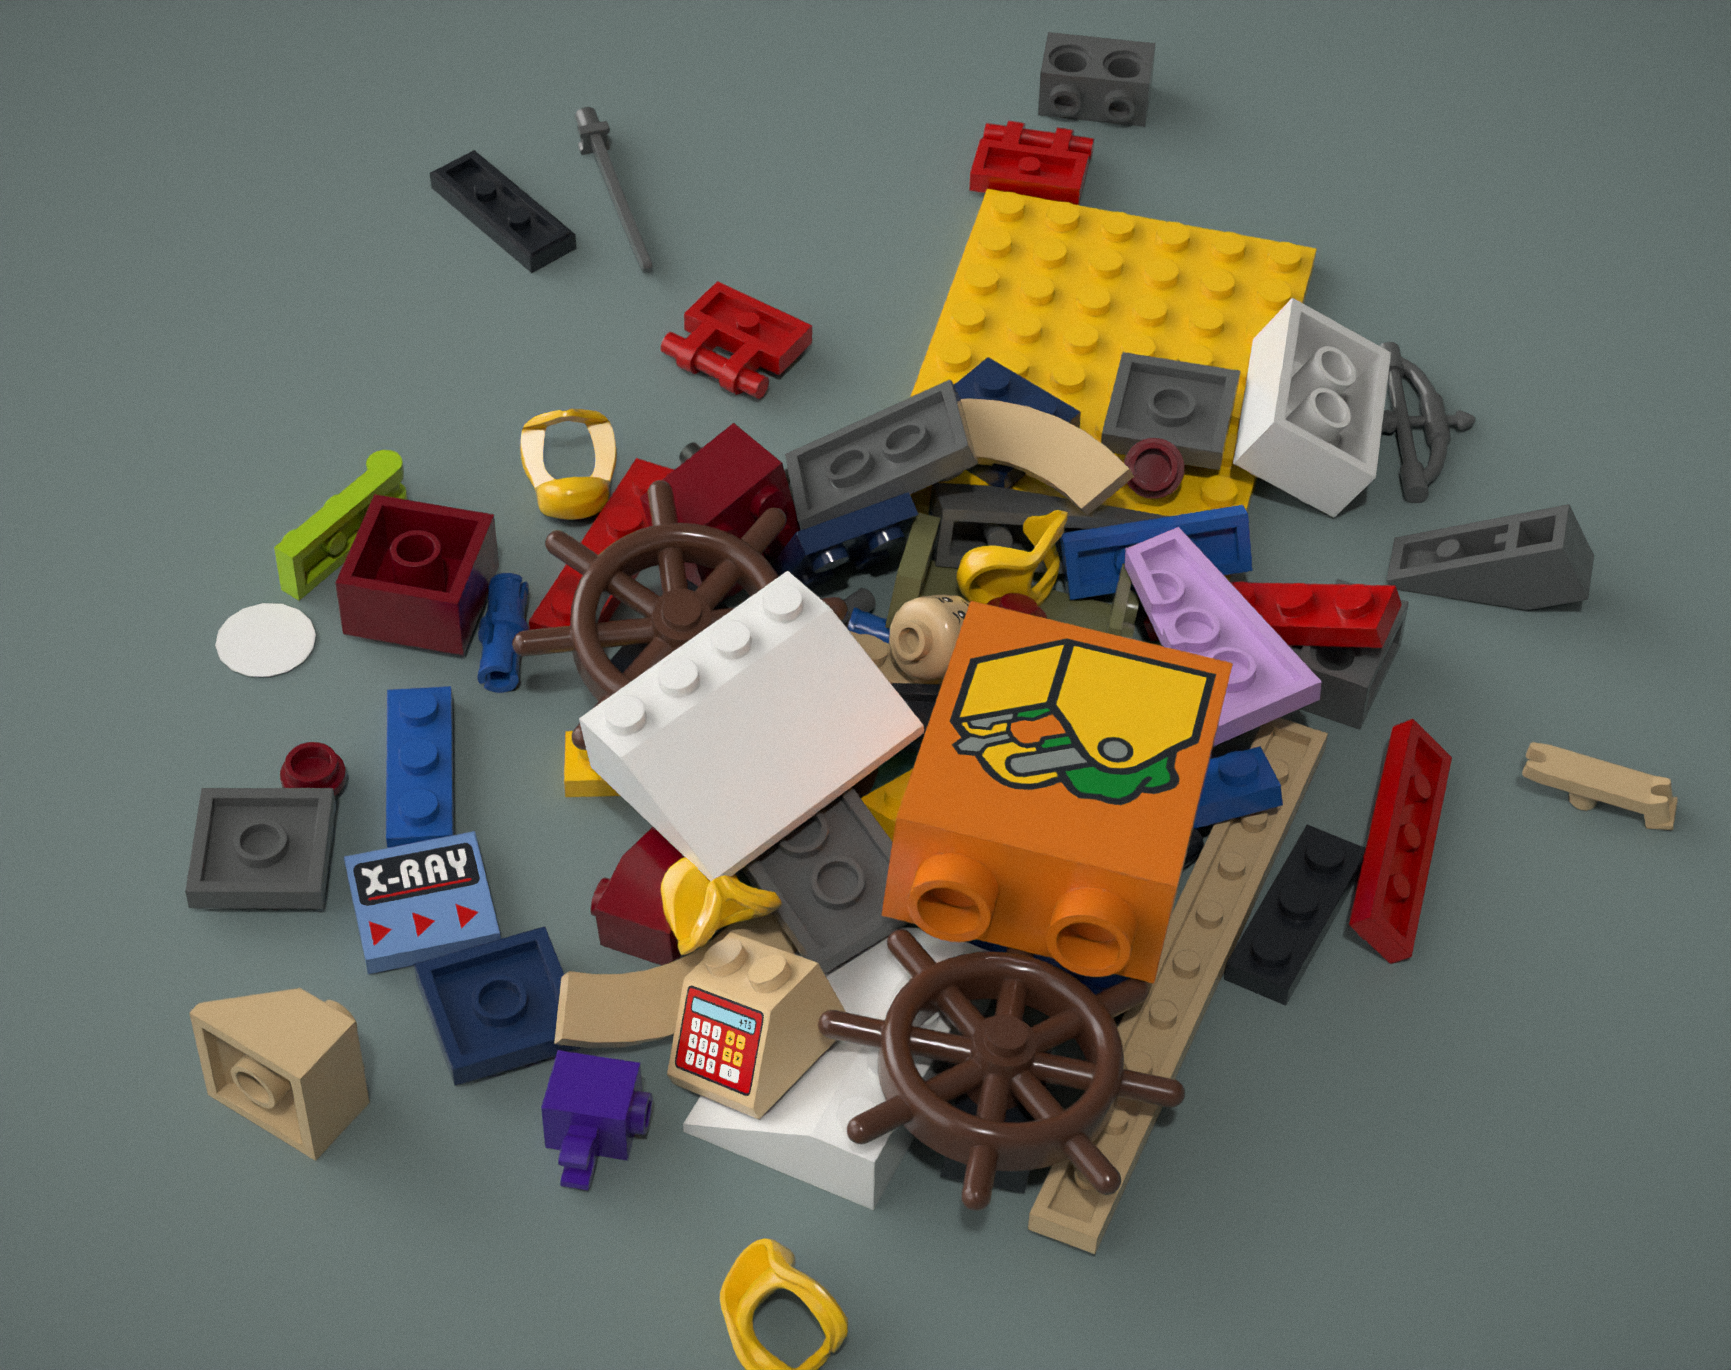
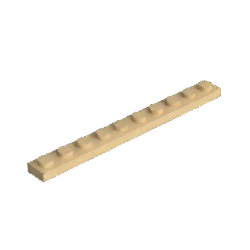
M1277 718L1261 725L1251 748L1261 746L1281 784L1283 805L1214 824L1172 912L1155 983L1146 982L1149 988L1147 999L1141 1004L1125 1011L1118 1026L1124 1051V1069L1176 1079L1222 978L1226 963L1238 943L1325 752L1328 733L1283 718ZM1118 1097L1110 1121L1093 1143L1120 1173L1121 1185L1119 1189L1110 1195L1100 1194L1069 1159L1054 1164L1030 1211L1028 1230L1096 1254L1163 1106Z

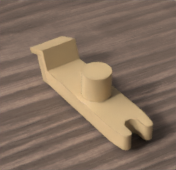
M1530 743L1525 755L1529 760L1522 771L1524 777L1537 783L1569 792V801L1577 809L1591 810L1600 801L1644 814L1646 829L1673 830L1678 798L1672 795L1671 780L1669 778L1650 775L1549 744Z

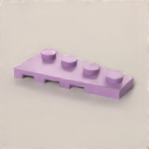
M1179 527L1125 549V569L1161 645L1233 663L1214 746L1320 700L1322 681Z

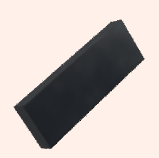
M475 150L430 172L431 188L529 272L533 273L576 249V235Z

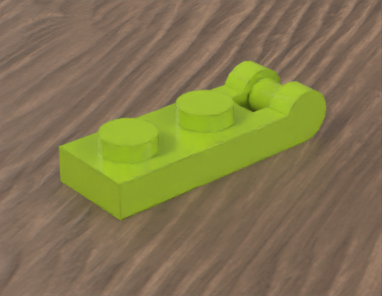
M379 450L372 453L366 461V472L339 494L330 497L320 510L297 529L289 531L282 538L281 542L274 547L282 591L300 601L344 564L374 494L408 500L406 488L401 483L404 478L403 460L397 452Z

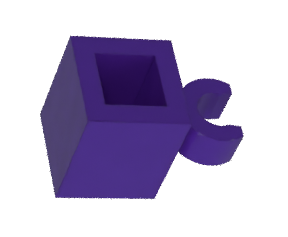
M557 1051L541 1106L545 1148L560 1150L558 1165L564 1166L560 1180L561 1186L589 1190L594 1175L596 1156L628 1161L635 1134L646 1135L651 1118L653 1096L652 1093L642 1092L641 1063Z

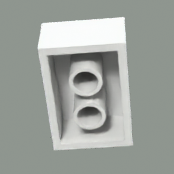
M1292 298L1253 339L1233 464L1334 518L1376 478L1391 352Z

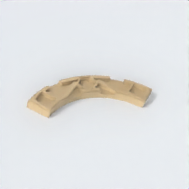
M961 399L978 464L993 465L996 463L1024 471L1028 476L1057 490L1074 503L1086 516L1134 477L1131 470L1109 448L1084 430L1059 417L1031 407L1003 401Z
M770 913L763 917L727 925L707 944L693 953L669 964L649 970L624 974H589L569 971L561 977L554 1044L585 1048H613L635 1046L643 1042L674 1036L684 978L704 959L709 948L723 940L730 932L792 954L796 952L797 948L774 915Z

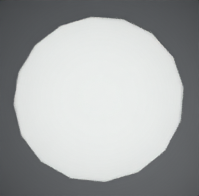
M262 603L243 608L230 616L219 629L215 646L220 660L232 671L249 677H271L286 673L303 663L314 648L316 633L311 620L300 610L284 604Z

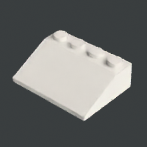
M786 571L579 718L591 768L710 881L719 876L728 875L731 877L924 734L922 722L834 611L789 571Z
M900 928L909 931L936 963L962 954L990 952L966 942H949L935 938L920 928ZM889 935L824 973L847 1013L885 1020L892 1001L901 988L912 978L887 947ZM797 949L794 955L803 957ZM991 999L970 1000V1002L984 1015L991 1003ZM941 1010L920 1026L921 1028L962 1036ZM836 1040L760 1119L700 1096L683 1123V1130L687 1134L872 1210L875 1209L915 1138L902 1125L867 1144H856L849 1139L847 1135L848 1122L862 1112L886 1101L878 1076L877 1059L879 1048ZM912 1055L916 1068L924 1081L947 1070L948 1062Z

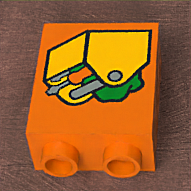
M970 601L896 817L881 916L916 924L925 933L944 941L967 942L977 939L1053 958L1064 968L1084 976L1103 977L1117 974L1154 984L1214 747L1233 663Z

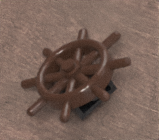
M658 480L653 482L648 489L652 526L637 530L620 538L604 549L599 555L567 533L560 530L552 531L545 540L547 551L583 575L574 594L570 626L521 631L513 638L512 646L514 651L523 657L572 652L579 675L592 695L598 700L597 704L593 707L595 708L734 608H729L720 601L736 583L740 584L750 596H753L779 577L762 553L786 526L787 518L781 509H767L740 539L735 535L710 526L678 523L673 489L666 481ZM684 563L703 565L714 570L698 587L687 579ZM659 565L663 595L658 596L631 576L647 568ZM610 595L644 617L598 623L602 608ZM838 597L820 598L834 611L841 621L847 616L848 607L843 599ZM622 646L611 659L607 657L603 648ZM579 723L572 732V742L578 749L586 750Z
M904 929L895 930L888 937L887 947L912 978L901 988L892 1001L885 1020L838 1010L825 1011L819 1017L818 1029L823 1036L879 1048L877 1059L878 1076L886 1101L862 1112L848 1122L847 1135L849 1139L856 1144H867L904 1125L922 1143L944 1155L941 1177L964 1181L961 1194L962 1202L965 1207L972 1211H981L989 1205L993 1187L1025 1193L1030 1170L1051 1166L1066 1159H1069L1097 1192L1103 1195L1115 1193L1121 1185V1175L1093 1142L1110 1121L1117 1098L1169 1108L1179 1106L1185 1098L1184 1086L1175 1079L1124 1069L1123 1044L1113 1017L1141 1004L1147 999L1149 988L1145 981L1127 978L1095 995L1087 986L1064 970L1034 958L1033 953L1007 947L1006 952L962 954L936 963L909 931ZM997 999L995 1015L985 1019L970 1000ZM1025 1005L1048 1015L1050 1018L1030 1028L1023 1022ZM941 1010L962 1036L921 1028L920 1026ZM1074 1038L1087 1061L1053 1055L1051 1052L1053 1048ZM912 1055L948 1062L947 1070L924 1081L916 1068ZM1046 1083L1085 1090L1086 1092L1077 1102L1065 1110L1045 1087ZM955 1099L954 1106L948 1102Z

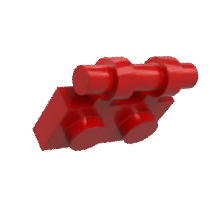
M1008 121L1007 126L986 123L983 139L980 138L971 168L969 191L986 193L987 189L1079 205L1088 172V162L1093 156L1095 139L1075 136L1072 129L1057 127L1054 133L1026 129L1023 122Z
M717 281L684 312V330L691 334L684 338L676 333L669 332L663 338L660 349L662 353L676 359V364L679 368L692 374H697L701 371L719 380L721 388L735 395L745 392L760 399L768 389L769 378L755 371L762 367L780 375L812 343V325ZM718 346L733 353V355L728 359L713 352V350Z

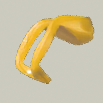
M571 408L567 411L555 410L537 415L523 426L520 440L521 460L524 471L535 489L539 510L546 516L566 520L582 519L602 511L609 500L610 483L617 460L616 441L610 421L600 412ZM564 421L586 424L595 450V468L590 477L554 479L547 472L543 461L545 431L548 426Z
M1055 510L1042 516H1030L1024 521L1023 532L1035 546L1031 552L989 545L977 547L965 553L959 564L956 581L969 603L970 601L987 604L990 600L1002 597L1005 594L1019 593L1032 598L1038 606H1041L1050 595L1058 576L1060 559L1055 543L1064 532L1068 513ZM1043 560L1047 571L1041 580L1031 588L1034 572Z
M686 857L674 863L667 870L661 883L663 911L671 930L678 940V949L681 955L689 954L698 947H703L715 931L736 922L763 917L782 906V901L775 892L747 886L741 883L735 874L731 877L728 875L719 876L710 881Z
M764 1238L757 1240L744 1249L732 1265L722 1285L720 1304L734 1352L746 1370H818L827 1361L831 1352L835 1353L846 1338L848 1318L834 1297L819 1282L794 1268L795 1256L793 1252L773 1239ZM779 1288L792 1291L807 1305L820 1323L826 1336L822 1346L795 1369L769 1352L760 1343L753 1329L755 1309Z

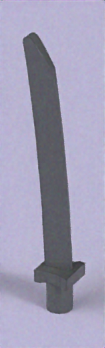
M581 108L575 114L581 141L578 143L580 154L594 153L637 261L642 270L652 269L651 259L607 150H610V144L607 139V134L610 133L608 122H599L594 108Z

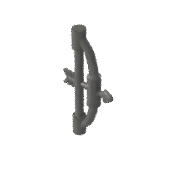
M1385 342L1380 347L1391 352L1387 385L1393 412L1390 410L1384 411L1381 433L1385 431L1392 433L1396 429L1403 461L1400 474L1405 499L1410 503H1420L1429 495L1427 485L1437 478L1443 469L1447 455V446L1451 441L1448 425H1457L1460 430H1463L1475 423V417L1461 410L1456 411L1455 415H1446L1442 396L1436 393L1424 372L1417 365L1401 357L1398 344L1395 342ZM1404 375L1411 380L1421 396L1419 402L1422 416L1408 415L1401 380ZM1411 426L1425 427L1427 442L1431 447V454L1426 468L1417 460Z

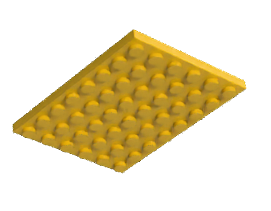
M987 189L910 397L950 379L953 384L957 383L989 357L1081 411L1080 429L1101 443L1102 431L1122 352L1239 370L1238 391L1220 470L1185 465L1184 478L1175 492L1165 498H1143L1132 491L1126 483L1101 505L1165 516L1243 505L1248 513L1258 477L1233 464L1252 342L1259 332L1292 298L1303 304L1305 303L1315 265L1317 248L1245 236L1234 232L1190 226L1179 222H1168L1129 215L1124 212H1113L1074 205L1069 202H1058L1019 195L1014 192ZM1114 453L1124 463L1126 455ZM964 470L962 474L952 480L937 482L991 486L967 470ZM1027 474L1009 488L1066 498L1054 488ZM932 485L910 494L918 513L929 514ZM1231 574L1224 575L1226 579L1230 582Z

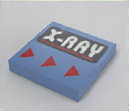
M475 831L344 857L368 974L412 966L415 963L501 939Z

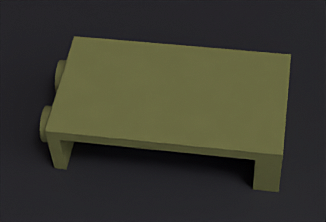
M918 513L919 515L914 519L897 572L885 625L886 628H890L895 613L902 605L915 598L946 594L960 596L967 601L956 581L959 568L936 567L934 560H931L941 519L939 517ZM1123 563L1112 604L1088 598L1070 600L1067 593L1052 590L1048 598L1039 607L1046 613L1047 619L1132 639L1140 598L1136 591L1130 590L1132 581L1125 569V563Z

